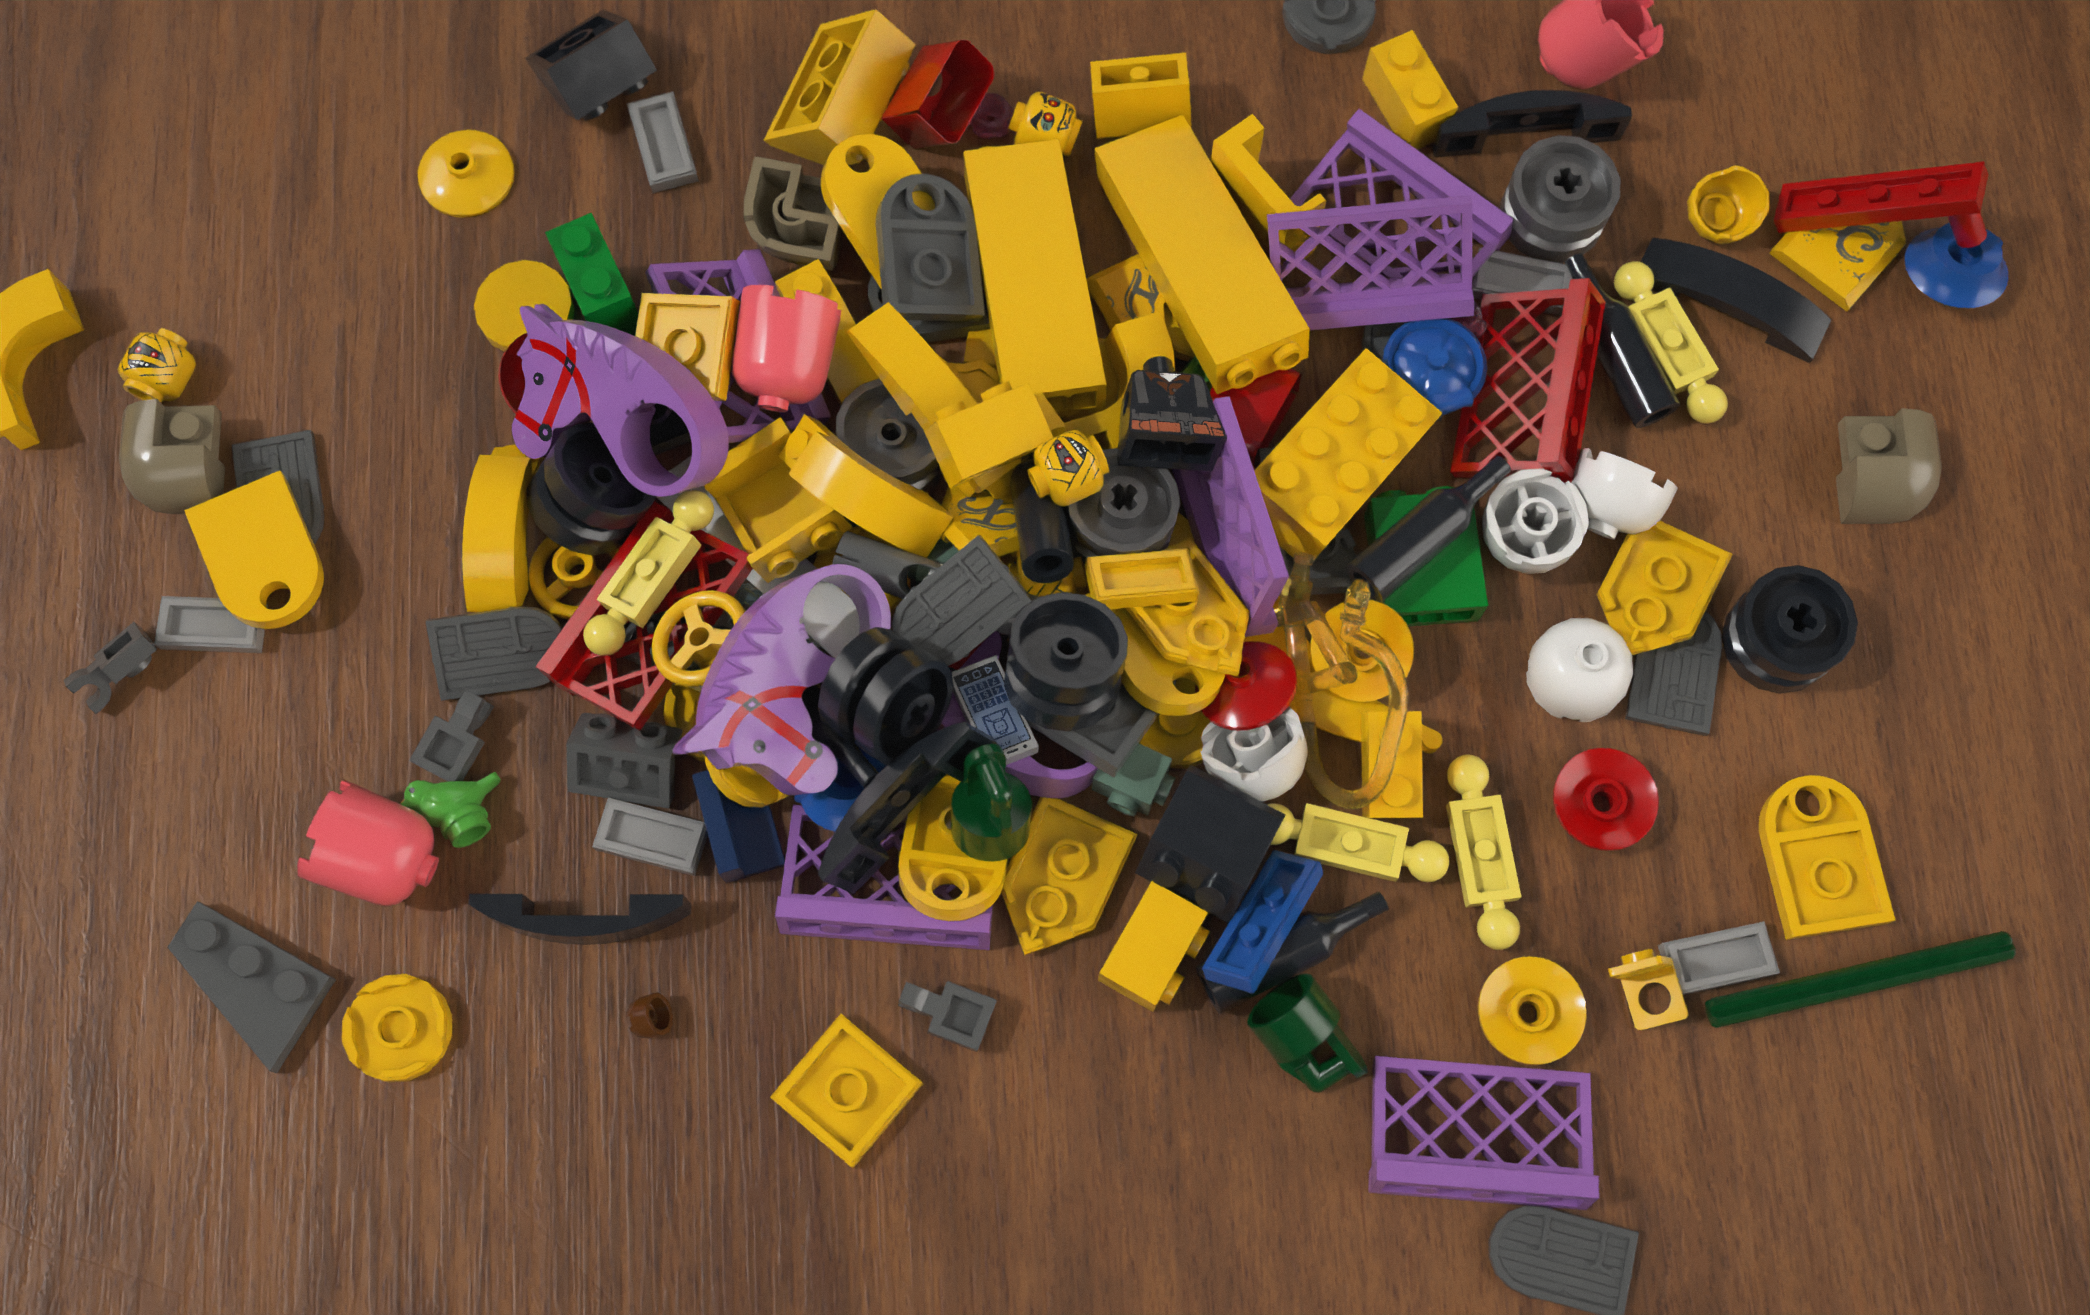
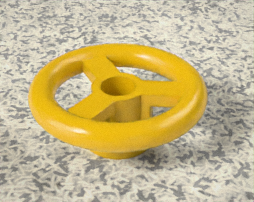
M547 537L537 547L532 556L529 566V584L533 596L543 609L556 617L569 620L578 606L567 605L559 600L574 587L583 588L589 584L594 585L603 571L598 570L592 555L570 551ZM621 546L609 553L612 559ZM559 548L552 559V568L558 579L549 587H546L544 569L551 554ZM575 565H585L581 573L577 575L570 574L571 569Z
M700 591L680 599L665 612L653 635L652 656L659 672L666 679L682 686H703L709 669L731 629L714 628L706 623L700 607L715 606L724 609L731 616L735 625L746 611L737 599L720 591ZM685 616L688 631L685 634V644L670 659L668 654L670 634L677 622ZM694 661L701 670L688 671L687 668Z

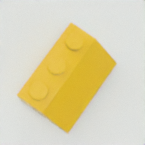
M877 9L820 24L764 141L772 147L825 165L832 150L844 139L858 134H874L879 122L882 120L881 117L890 104V98L898 82L904 78L909 69L908 60L916 44ZM848 154L845 156L847 165L860 163L864 157L859 154Z

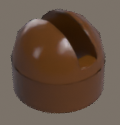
M660 993L639 997L629 1005L626 1011V1017L630 1016L632 1027H629L630 1032L640 1038H654L665 1035L670 1031L673 1024L671 1006L665 996Z

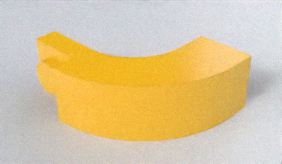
M49 269L24 278L0 293V438H7L20 450L40 443L23 396V380L28 366L35 356L47 346L84 331L70 290Z
M1160 311L1114 325L1103 343L1117 377L1118 390L1116 401L1112 406L1103 411L1064 423L1066 425L1065 432L1078 430L1085 437L1093 435L1102 450L1118 448L1121 405L1131 374L1137 370H1143L1144 363L1156 356L1169 358L1173 362L1175 370L1172 341Z
M806 414L803 415L795 430L790 434L778 456L791 468L789 475L818 499L860 527L910 553L927 558L953 519V516L928 493L904 483L877 468L850 449L819 420Z
M516 445L494 447L491 455L480 454L473 470L466 501L462 543L463 584L467 612L476 613L509 607H521L530 588L526 556V531L529 513L527 507V487L545 457L529 458Z

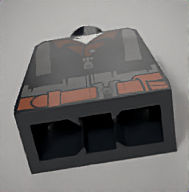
M1156 356L1148 359L1143 365V370H1137L1131 374L1122 400L1117 453L1118 466L1213 471L1225 442L1226 434L1204 378L1198 374L1175 373L1173 362L1167 357Z

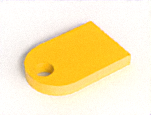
M858 134L841 141L830 153L821 173V191L829 210L881 289L876 234L877 209L893 184L906 176L922 173L910 155L894 141L875 134ZM848 154L861 155L868 162L869 171L859 173L852 170L847 165L845 156ZM923 191L912 193L913 201L917 207L925 211L935 209L934 200L929 194Z
M281 470L184 510L218 597L223 605L239 621L255 628H280L299 620L315 605L323 588V566L287 478ZM278 589L290 590V599L284 607L276 610L267 609L266 601L272 592Z
M1126 608L1110 609L1120 618L1128 636L1127 657L1124 671L1121 675V682L1128 693L1139 704L1159 714L1185 716L1204 709L1216 698L1225 673L1164 659ZM1179 678L1189 679L1197 685L1199 692L1195 694L1182 693L1174 686L1173 681Z
M1818 775L1797 777L1776 789L1767 798L1761 809L1759 835L1785 939L1791 940L1885 925L1896 921L1869 819L1858 797L1840 782ZM1798 791H1809L1816 796L1819 802V812L1816 816L1805 815L1797 808L1795 796Z
M951 776L943 777L907 816L898 862L899 884L907 901L922 914L943 921H960L983 913L998 899L1004 885L1008 858L993 862L977 860L962 852L955 844L951 834V802L954 790L961 781ZM952 884L957 886L962 891V894L954 900H942L936 897L933 891L940 885Z

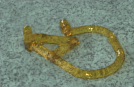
M1295 552L1293 557L1295 563L1281 591L1278 609L1274 611L1278 620L1277 627H1284L1287 655L1292 660L1297 673L1298 684L1293 702L1295 703L1296 713L1298 714L1307 742L1308 755L1305 770L1315 789L1328 801L1342 808L1359 809L1377 800L1386 789L1392 777L1408 710L1406 677L1394 652L1381 640L1360 630V627L1366 624L1364 616L1368 609L1371 592L1368 582L1356 579L1347 588L1344 612L1340 613L1339 618L1343 621L1340 638L1344 643L1371 656L1378 662L1384 672L1388 685L1389 707L1375 767L1370 779L1363 787L1353 791L1346 790L1337 785L1328 776L1320 757L1313 693L1354 683L1357 680L1358 672L1327 622L1326 616L1318 602L1309 601L1313 582L1309 581L1310 565H1313L1315 557L1308 553ZM1304 625H1306L1330 668L1310 673Z

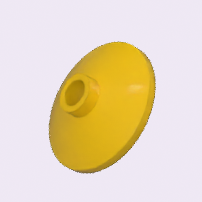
M477 130L455 131L439 138L426 150L418 168L419 187L427 202L437 211L457 218L476 217L494 209L505 199L514 180V164L507 148L494 136ZM469 162L464 169H455L458 165Z
M1360 598L1342 602L1322 616L1313 631L1310 655L1318 678L1331 692L1347 700L1370 702L1391 694L1405 681L1413 664L1414 642L1407 623L1398 612L1376 600ZM1360 639H1367L1373 644L1374 652L1371 657L1365 658L1358 654L1356 646Z
M1519 957L1503 963L1486 979L1478 1000L1479 1021L1486 1038L1498 1052L1518 1063L1543 1065L1554 1062L1568 1054L1579 1042L1584 1032L1587 1011L1581 988L1568 971L1544 958ZM1524 1003L1532 1005L1536 1010L1537 1016L1532 1023L1526 1022L1520 1017L1519 1008Z

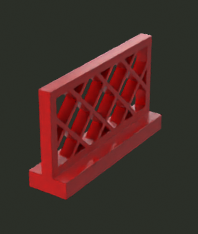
M1590 278L1570 279L1569 288L1483 294L1475 336L1484 349L1486 360L1501 347L1511 355L1512 359L1493 376L1489 377L1486 374V382H1484L1482 389L1474 398L1472 407H1463L1461 410L1450 469L1455 478H1471L1496 456H1500L1508 460L1507 463L1511 468V471L1505 477L1520 470L1544 469L1552 472L1550 476L1558 478L1564 483L1567 480L1570 483L1574 480L1575 468L1581 452L1606 303ZM1563 305L1562 316L1546 330L1535 320L1549 306ZM1515 308L1520 315L1498 333L1492 327L1495 310ZM1530 323L1540 335L1517 354L1507 342ZM1549 344L1555 350L1554 361L1536 375L1526 363ZM1520 368H1523L1532 380L1509 399L1499 386ZM1542 389L1548 396L1546 407L1531 420H1528L1518 408ZM1495 391L1505 403L1481 422L1476 416L1478 404ZM1514 412L1525 425L1501 444L1491 431ZM1534 434L1540 441L1537 461H1516L1510 453ZM1485 436L1497 447L1481 462H1468L1470 449Z
M653 502L652 506L636 525L536 665V668L561 690L572 696H579L641 731L673 685V682L666 679L659 672L656 665L652 666L650 648L652 647L654 633L648 635L647 624L644 628L636 625L637 639L625 642L619 651L608 656L597 655L590 651L584 642L583 633L590 619L597 615L608 613L609 610L605 609L597 598L654 518L658 517L670 524L673 522V513L656 502ZM702 530L691 531L690 534L694 535L702 546L682 573L698 568L700 586L677 593L675 582L667 597L663 599L653 615L668 610L680 599L700 591H720L734 597L753 570L747 560V556L750 554ZM725 559L736 562L725 578L710 582L708 565ZM704 606L702 611L704 621L713 627L724 609L715 606ZM681 619L674 626L668 642L673 641L674 652L670 659L685 644V634L688 631L687 623L681 624ZM639 652L641 670L618 677L616 659ZM606 663L608 681L589 687L582 684L594 666ZM643 683L644 695L631 712L622 707L620 690ZM609 694L610 700L604 697V695Z

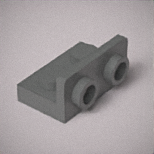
M582 713L566 742L568 792L669 809L675 796V754L673 753V748L682 739V729L664 726L657 722H646L641 731L616 717L607 714Z

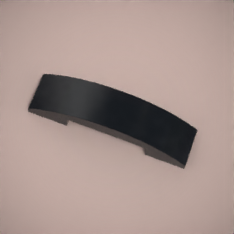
M1535 90L1507 94L1468 107L1441 124L1432 149L1433 156L1435 158L1481 153L1488 135L1571 128L1573 137H1580L1591 143L1621 140L1632 118L1631 107L1617 101L1583 92Z
M1652 238L1640 261L1646 264L1653 272V291L1659 293L1671 288L1676 298L1680 293H1683L1769 333L1765 343L1808 363L1813 360L1831 322V319L1820 308L1782 281L1749 264L1713 250L1680 241Z
M963 721L930 734L902 752L867 785L840 822L827 847L818 871L821 880L855 894L890 858L880 844L883 839L946 774L963 782L964 761L970 752L986 744L999 745L997 741L990 735Z
M469 894V905L494 922L528 937L562 944L593 945L627 941L660 931L691 914V903L683 894H630L629 915H534L535 903L524 894Z

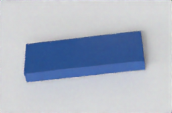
M1277 850L1272 851L1203 965L1202 969L1206 980L1254 994L1323 876L1322 866L1319 861Z

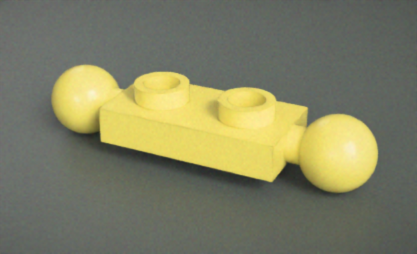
M1638 261L1624 264L1616 272L1614 278L1615 289L1622 298L1635 302L1628 306L1674 393L1678 394L1687 389L1689 393L1687 410L1695 421L1704 424L1718 421L1725 414L1728 401L1726 394L1721 388L1706 383V380L1713 378L1719 370L1671 288L1653 294L1654 275L1652 270L1646 264Z
M688 490L681 493L673 504L674 520L671 524L658 517H655L597 598L604 608L609 611L607 614L597 615L590 619L584 628V642L590 651L601 656L612 655L619 651L625 642L626 632L624 625L627 621L644 628L702 546L690 532L705 528L713 518L714 506L709 496L699 490Z
M1461 755L1449 765L1447 779L1451 788L1458 794H1461L1462 800L1450 801L1446 805L1465 908L1483 906L1484 913L1477 923L1478 936L1487 947L1503 950L1511 947L1517 941L1520 934V924L1517 917L1511 911L1505 909L1504 903L1519 900L1521 892L1501 795L1483 797L1482 791L1489 781L1487 765L1481 758L1475 755Z
M1308 803L1304 807L1302 819L1300 820L1294 818L1292 812L1282 804H1267L1285 814L1270 845L1282 844L1289 838L1297 840L1294 851L1296 856L1319 861L1323 865L1393 882L1399 879L1401 866L1408 867L1410 873L1416 879L1423 882H1434L1441 879L1449 868V856L1441 844L1431 840H1424L1418 842L1413 847L1406 845L1408 827Z

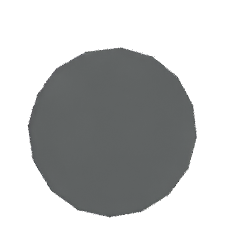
M1284 0L1282 15L1285 28L1295 42L1310 51L1324 54L1347 52L1361 44L1370 33L1376 12V0Z

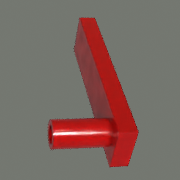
M1983 161L1782 184L1773 221L1778 233L1948 217L1956 243L1963 248H1972L1981 244L1987 237L1981 208L1988 180V172Z

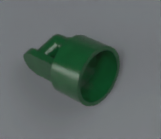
M997 744L980 746L968 754L964 761V781L960 782L955 788L951 802V834L955 844L968 856L988 862L1010 858L1024 847L1030 833L1032 800L1027 787L1017 777L1005 772L1006 756L1002 748Z
M1299 974L1277 985L1254 1006L1248 1016L1247 1025L1282 1070L1303 1082L1312 1092H1323L1351 1073L1356 1078H1360L1368 1072L1360 1053L1337 1025L1340 1019V1011L1311 974ZM1326 1040L1336 1054L1319 1064L1310 1051Z

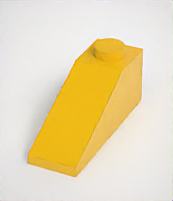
M819 259L775 281L780 297L795 299L796 290H803L823 296L838 304L837 310H841V318L826 382L840 406H842L844 399L860 385L879 378L847 334V331L856 324Z

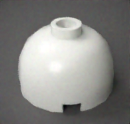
M1584 448L1581 451L1575 468L1574 480L1571 482L1577 487L1587 505L1589 519L1587 529L1612 540H1615L1618 532L1637 534L1654 526L1661 520L1669 508L1678 487L1667 479L1664 488L1652 482L1656 472L1607 452L1600 451L1597 459L1594 460L1590 448Z
M1544 469L1520 470L1505 477L1489 496L1482 516L1483 537L1492 555L1507 568L1525 574L1546 573L1566 563L1580 547L1589 525L1587 505L1577 487L1568 480L1564 483L1560 479L1550 476L1552 472Z
M1570 618L1550 627L1535 642L1529 654L1528 671L1526 672L1527 685L1535 701L1550 715L1560 719L1564 716L1572 720H1579V722H1591L1607 715L1626 696L1633 676L1632 654L1624 638L1611 626L1592 618Z
M1290 707L1274 721L1251 730H1228L1210 722L1203 730L1201 736L1203 743L1201 755L1207 773L1261 802L1279 797L1290 790L1301 778L1308 755L1307 742L1298 714Z

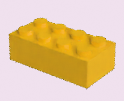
M1367 348L1254 470L1279 546L1305 569L1311 565L1442 415L1439 409Z

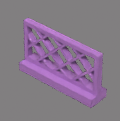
M1358 109L1347 122L1345 133L1290 198L1296 206H1301L1312 191L1333 188L1335 206L1340 208L1339 187L1367 184L1369 203L1372 205L1376 204L1373 183L1393 180L1402 186L1404 201L1471 195L1472 238L1483 245L1477 255L1472 258V278L1494 251H1499L1509 239L1514 219L1361 109ZM1349 148L1364 159L1366 173L1338 177L1336 162ZM1371 165L1377 168L1380 172H1372ZM1331 169L1332 178L1323 179ZM1409 192L1418 199L1410 200ZM1460 213L1440 215L1442 229L1435 231L1446 238L1456 228H1449L1448 220L1454 225L1459 226ZM1407 223V230H1408V229H1410L1412 226ZM1344 224L1338 225V228L1335 227L1328 234L1344 247L1353 240L1345 234ZM1403 234L1387 237L1396 242ZM1420 234L1409 245L1410 254L1417 260L1416 242L1429 241L1423 234ZM1370 238L1354 255L1371 266L1382 255V246ZM1375 248L1376 256L1369 252L1367 249ZM1446 253V262L1435 263L1430 268L1435 273L1448 271V274L1455 273L1454 270H1460L1461 263L1457 260L1453 261V257ZM1388 265L1380 274L1387 279L1404 278L1412 269L1409 266L1391 268Z
M1471 195L1267 214L1270 262L1281 281L1295 267L1312 278L1304 287L1286 288L1310 330L1474 316ZM1460 213V225L1446 238L1429 226L1440 215ZM1403 219L1412 227L1396 242H1393L1378 231L1388 220ZM1352 224L1361 232L1345 247L1328 235L1337 225ZM1300 228L1310 237L1294 252L1279 241L1278 230ZM1420 234H1423L1437 245L1422 261L1417 260L1404 250ZM1370 238L1387 250L1371 266L1354 255ZM1460 240H1461V249H1459L1457 246H1455ZM1319 243L1336 254L1321 271L1304 259ZM1446 253L1461 263V273L1438 275L1430 268ZM1280 255L1286 259L1282 265L1280 264ZM1396 257L1412 269L1404 278L1387 279L1380 274ZM1345 262L1362 273L1357 280L1350 283L1338 284L1330 278Z
M760 249L743 250L737 260L650 264L645 272L653 293L676 294L670 290L667 280H677L693 290L692 295L726 296L706 283L708 278L724 277L730 295L740 302L743 287L749 285L774 286L772 296L780 297ZM732 364L726 401H714L718 409L723 403L746 418L743 425L727 427L729 443L743 442L775 421L759 410L760 408L757 406L759 398L756 399L752 406L729 391L734 382ZM822 394L815 400L805 404H789L788 412H780L782 419L792 431L795 430L804 414L819 420L823 425L831 418Z
M1230 397L1215 398L1213 403L1225 430L1226 439L1213 471L1172 469L1195 544L1250 611L1245 637L1273 633L1278 625L1273 605L1287 582L1289 574Z
M793 804L781 895L777 898L775 913L780 934L990 950L993 905L983 913L966 920L943 921L934 919L916 910L895 890L900 886L899 874L888 882L877 870L872 877L881 888L867 899L853 898L848 891L831 884H827L814 895L794 894L796 877L812 865L819 870L822 862L820 859L824 856L832 837L812 851L801 838L803 821L812 820L808 817L802 805ZM907 816L895 827L900 829L895 833L891 831L886 836L887 839L880 843L886 852L893 846L900 852ZM799 849L806 855L800 862H798ZM943 884L938 886L933 893L942 900H953L948 893L956 886ZM837 891L841 897H832L830 895ZM889 895L893 901H884L883 899Z
M1375 1056L1373 1059L1372 1167L1369 1170L1368 1193L1587 1210L1599 1199L1598 1176H1594L1590 1073ZM1386 1072L1406 1073L1421 1090L1401 1107L1386 1091ZM1422 1075H1432L1436 1077H1434L1430 1082H1428ZM1445 1077L1460 1078L1475 1093L1457 1111L1434 1088ZM1476 1079L1490 1081L1482 1086ZM1499 1081L1514 1082L1529 1098L1512 1115H1509L1488 1093ZM1530 1083L1544 1085L1536 1091ZM1553 1085L1576 1087L1577 1109L1565 1120L1542 1097ZM1425 1095L1448 1117L1429 1136L1407 1113ZM1479 1099L1502 1122L1484 1140L1461 1117ZM1533 1103L1557 1127L1539 1144L1515 1121ZM1385 1105L1394 1113L1386 1122ZM1576 1118L1577 1132L1569 1125ZM1398 1120L1421 1142L1408 1155L1385 1153V1131ZM1452 1124L1476 1147L1464 1159L1449 1158L1434 1142ZM1506 1128L1530 1151L1519 1163L1503 1162L1488 1146ZM1562 1132L1578 1149V1168L1559 1167L1543 1149ZM1427 1149L1434 1157L1419 1156V1154ZM1481 1153L1488 1161L1473 1159ZM1535 1157L1542 1165H1531L1528 1163Z

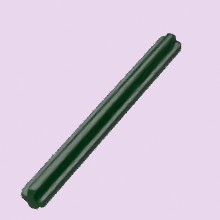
M1996 932L1711 998L1705 1002V1011L1712 1027H1723L2007 961L2015 957L2016 948L2008 932Z

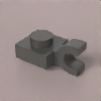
M133 622L94 655L96 660L87 668L73 672L63 681L73 694L86 684L96 685L98 687L97 691L86 700V703L97 714L110 701L111 688L109 683L113 681L117 684L125 676L131 678L142 672L151 662V654L157 649L149 635Z
M464 690L449 722L436 715L434 716L409 761L448 782L463 781L485 743L472 734L487 720L494 706L483 698Z
M949 981L946 982L941 996L906 982L898 1001V1006L932 1017L927 1031L928 1034L977 1052L997 1000Z

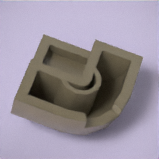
M754 156L744 197L743 212L744 222L751 238L765 253L784 262L807 265L819 259L824 269H835L843 246V230L825 203L821 191V178L804 175L803 166L800 164Z
M158 399L142 400L127 405L122 416L119 463L124 483L136 500L155 512L185 514L184 510L223 494L225 465L218 459L222 412L215 405L165 407Z
M1904 408L1895 416H1844L1838 423L1843 470L1836 476L1841 524H1892L1908 521L1927 508L1939 487L1942 470L1937 422L1934 416L1922 410Z

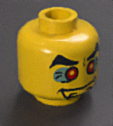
M1035 92L1030 96L1027 104L1017 102L1008 129L1017 132L1015 144L1059 139L1062 154L1069 157L1082 120L1076 118V108L1073 104L1043 92Z

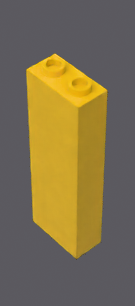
M1183 114L1095 148L1097 180L1217 394L1231 388H1243L1251 384L1256 378L1276 370L1290 369L1300 363L1301 360L1308 358L1310 328Z
M1059 139L999 147L985 146L975 150L963 151L965 183L968 201L974 213L980 271L999 383L1009 381L1012 389L1029 382L1033 393L1042 391L1059 417L1105 410L1107 383Z

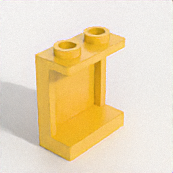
M1251 114L1214 140L1211 163L1270 261L1267 214L1325 209L1327 200L1319 193L1303 205L1296 206L1258 163L1265 127ZM1300 228L1278 230L1279 241L1294 252L1310 237ZM1316 247L1304 259H1307L1314 252ZM1280 255V264L1282 265L1286 259Z
M781 417L729 450L726 462L715 479L704 485V488L716 499L744 549L750 554L747 556L749 564L767 583L775 578L789 575L797 568L801 561L818 550L830 548L840 540L842 534L853 528L846 517L818 499L789 475L791 468L778 456L793 431Z

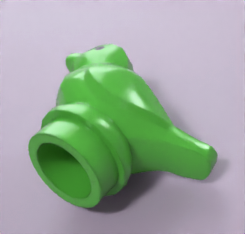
M493 772L477 782L449 781L435 784L426 780H416L407 786L404 792V799L400 804L424 816L431 827L440 828L442 836L445 839H449L453 847L462 848L479 841L490 831L491 825L487 819L488 812L481 804L484 797L500 783L501 779L496 772Z

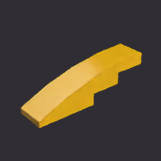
M889 302L847 331V334L904 414L907 416L912 413L924 431L938 421L935 416L937 411L959 401H963L966 408L978 404L935 351ZM1015 460L968 482L976 494L982 492L1020 464L1021 460Z

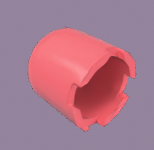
M1561 1L1546 14L1539 28L1540 60L1544 69L1565 86L1584 90L1600 85L1654 56L1663 45V27L1661 24L1656 27L1653 26L1651 16L1647 8L1654 5V1Z
M749 285L743 287L732 358V375L736 384L745 393L759 398L757 404L759 408L785 413L788 412L789 404H805L815 400L822 393L828 376L841 318V310H837L838 304L836 302L807 291L796 290L795 299L772 296L774 289L772 285Z
M342 780L339 789L342 793L330 791L313 818L306 837L315 840L310 860L303 857L299 858L297 875L314 884L385 907L397 905L408 898L418 884L427 887L436 872L439 858L432 855L434 834L432 827L425 817L408 807L354 783Z

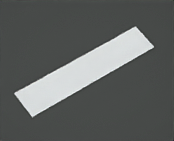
M692 456L669 472L682 477L689 467ZM704 486L691 489L705 493L709 496L714 506V515L711 522L701 530L746 552L716 499ZM681 493L656 497L673 512V504ZM725 559L732 566L736 563L730 559ZM804 559L792 573L782 578H775L769 583L754 569L746 579L765 594L781 582L816 570L817 568L807 559ZM818 582L806 598L803 617L799 619L800 624L804 623L806 632L832 657L837 658L842 649L859 635V616L851 598L840 588L827 582Z

